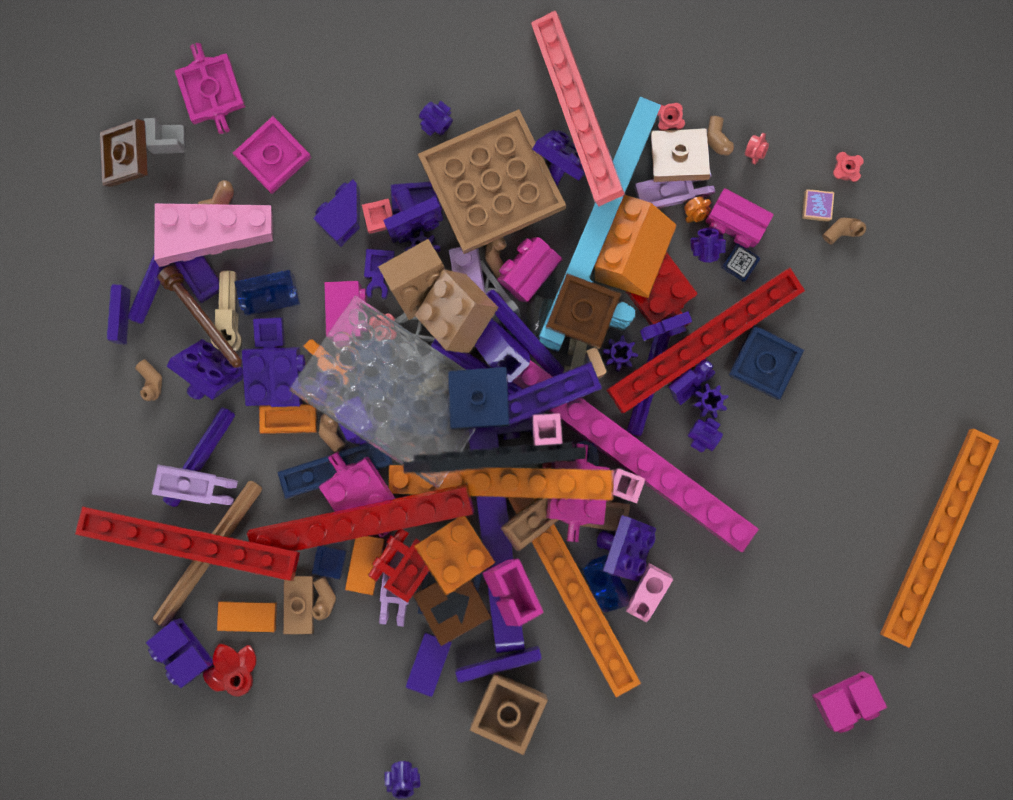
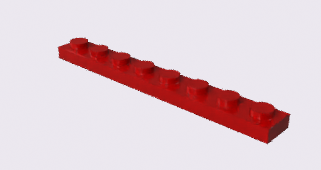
M791 268L784 270L608 388V394L621 413L627 412L805 291Z
M463 484L254 528L247 532L249 542L298 551L472 515L474 508L468 485Z
M82 507L75 535L288 581H294L300 552Z

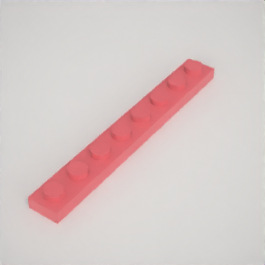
M555 10L531 22L594 200L599 207L625 195L562 23Z

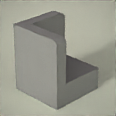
M144 118L146 148L152 154L185 153V127L183 125H161L156 118Z

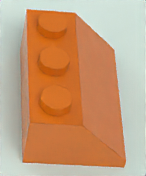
M624 195L596 261L595 281L649 298L677 225L651 202Z

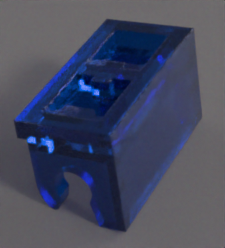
M290 270L234 281L240 308L244 310L246 316L301 305L295 275Z

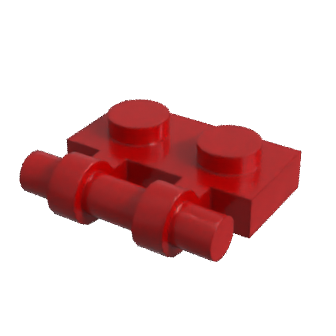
M400 529L397 530L394 536L391 535L386 542L388 545L381 556L374 559L372 562L373 568L368 576L378 581L382 573L388 575L390 578L384 585V588L408 603L429 572V569L414 547L421 541L416 538L410 547L403 542L409 532ZM399 551L404 554V557L395 569L389 563L396 552Z

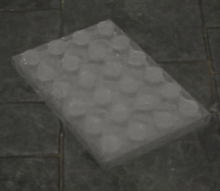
M356 295L289 389V391L401 465H403V461L414 460L413 455L438 454L448 451L460 452L464 449L475 429L451 430L448 371L466 369ZM448 472L416 475L438 488Z

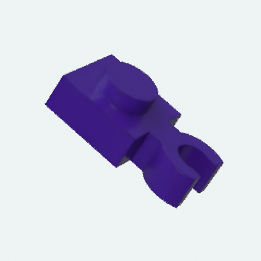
M366 249L364 277L365 279H372V282L366 288L368 298H372V292L375 288H381L382 298L387 299L388 288L385 285V278L379 266L395 258L394 251Z
M689 311L640 330L643 341L669 332L671 337L686 331L685 326L692 322Z
M283 317L253 319L255 347L277 348V346L285 345Z
M705 358L693 371L689 369L684 374L675 378L669 386L673 399L681 406L694 395V392L701 389V383L715 375V371L712 369L714 366Z

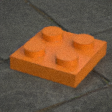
M465 516L458 517L414 546L445 595H448L495 563Z

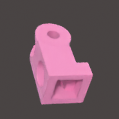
M560 414L533 415V444H561Z
M615 469L613 495L637 503L645 478L621 469Z
M648 563L636 587V591L626 607V612L647 622L672 583V576Z

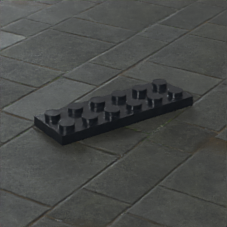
M562 442L561 444L517 445V447L471 449L460 452L448 451L438 454L413 455L414 460L403 461V473L434 474L586 459V448L574 447V442Z

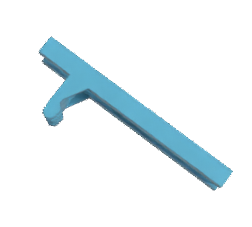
M642 97L638 100L613 160L624 193L661 107L660 104ZM624 195L599 207L595 203L566 274L568 273L592 282L590 279L591 273ZM564 279L539 336V341L545 347L559 352L565 335L546 329V325ZM624 302L617 304L609 326L615 329L618 328V330H625L633 321V318L636 317L634 307L628 306Z

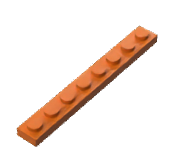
M969 429L880 635L910 648L1000 440L976 429Z
M389 465V489L392 494H420L467 484L470 496L613 500L614 470L495 467L434 474L403 473V465Z
M507 497L516 514L537 499ZM553 524L535 538L532 544L615 697H618L640 685L641 682L555 524Z

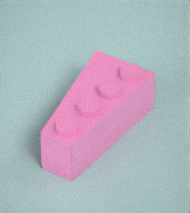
M155 204L154 260L159 267L170 265L169 263L183 260L184 262L199 256L219 254L222 251L234 248L240 249L273 241V212L271 205Z

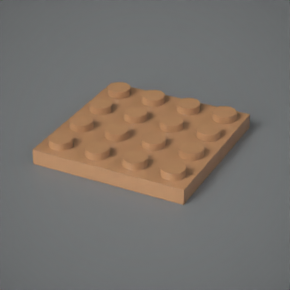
M519 109L418 154L419 160L463 254L566 209V204L543 157L532 150L535 141Z

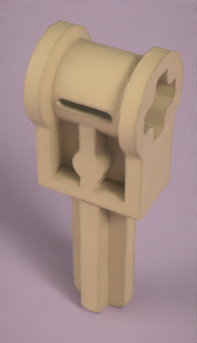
M225 270L220 272L219 309H215V326L224 338H227V334L232 337L231 340H228V343L236 352L242 345V337L238 333L239 314L236 313L237 274L234 271ZM211 340V343L213 344V346L218 349V347H217V346L214 344V342Z

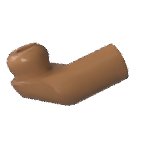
M711 116L707 132L708 145L719 155H730L734 150V144L722 133L724 119L719 116Z
M226 180L220 181L217 184L212 199L199 201L198 204L229 205L234 195L232 184Z
M840 218L822 237L827 243L832 245L841 235L851 237L864 235L866 224L855 218Z
M503 237L486 245L485 260L496 278L500 277L501 273L499 270L504 264L500 258V251L505 249L507 245Z
M144 359L135 367L145 378V385L140 391V395L146 401L156 400L161 395L162 376Z
M328 410L321 416L319 436L335 453L342 450L346 444L337 435L338 421L333 411Z
M325 576L312 582L319 594L312 609V616L316 620H323L329 617L336 602V596Z

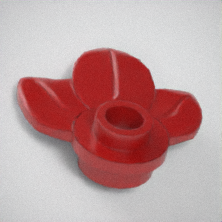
M224 644L217 645L213 653L214 667L203 672L205 683L214 691L226 690L232 696L239 697L247 694L253 684L251 673L257 662L253 648L247 645L237 653L230 646ZM239 676L241 682L240 685L236 687L234 685V680L236 677Z

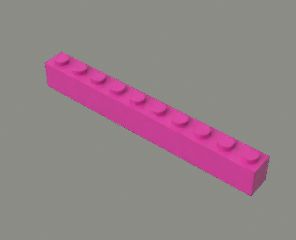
M530 360V364L512 382L525 389L550 379L552 376ZM578 398L547 411L550 414H560V421L629 473L645 478L644 484L733 550L743 552L759 530L584 399Z

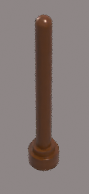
M168 266L161 270L158 274V281L165 289L176 293L232 367L239 368L242 365V359L185 288L182 273L176 266Z

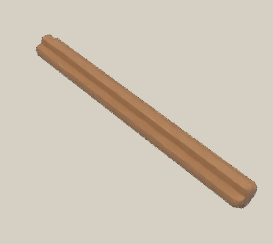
M249 481L212 534L230 537L261 493L262 487L254 481ZM196 560L191 562L154 615L153 621L162 627L170 623L210 563Z

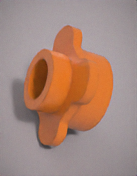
M701 196L690 200L684 206L685 213L688 216L685 219L686 222H699L705 219L711 211L709 207L711 201L709 199L704 200Z

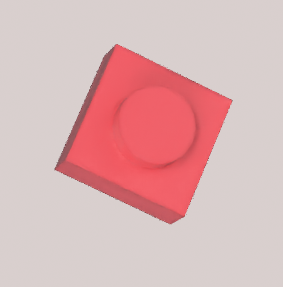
M389 199L363 204L362 208L368 233L387 230L383 220L393 216Z

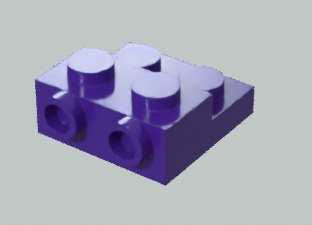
M300 347L242 350L245 406L271 405V407L300 406L303 403V399H307V395H305L307 385L306 382H302L301 373L305 371L306 362L305 355H300Z

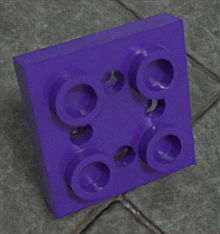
M560 130L550 131L538 139L532 148L533 151L551 162L548 169L556 186H558L565 172L578 181L585 176L575 144L570 141L569 135Z
M403 186L392 192L400 212L383 220L393 243L397 241L404 243L409 241L410 236L414 237V233L423 229L427 232L437 228L440 225L439 222L443 221L436 197L416 205L408 186Z
M204 339L171 357L167 364L169 369L190 383V386L187 388V394L197 400L202 399L205 395L213 400L243 379V368L232 367L225 356Z
M622 515L615 535L604 530L601 531L597 538V547L610 551L603 571L639 582L640 577L646 570V559L649 550L655 543L657 528Z

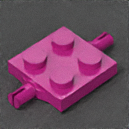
M195 43L196 47L192 44L190 49L195 61L186 67L174 70L190 120L193 124L209 119L215 120L218 133L224 134V130L227 133L230 129L225 116L230 112L246 107L230 58L227 53L216 57H205L201 43Z
M576 444V446L586 448V459H577L571 462L556 461L552 462L551 469L610 470V468L594 466L587 462L589 445ZM548 498L546 518L561 520L568 524L566 541L579 542L580 525H604L606 500Z
M338 451L328 457L337 472L332 478L322 483L319 489L334 511L395 499L368 456L357 463L348 465L345 464ZM389 532L380 533V534H378V535H379L380 538H382L383 536L387 535Z

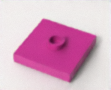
M274 116L233 152L234 156L271 194L312 158Z

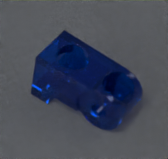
M609 554L591 559L582 568L601 610L605 613L627 607L629 604L628 592L620 576L603 571Z

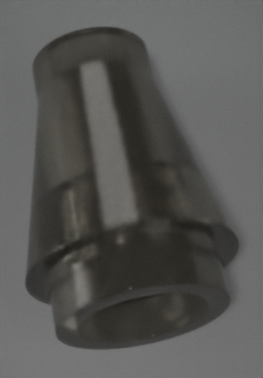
M533 295L526 303V326L535 336L539 337L551 310L552 299Z

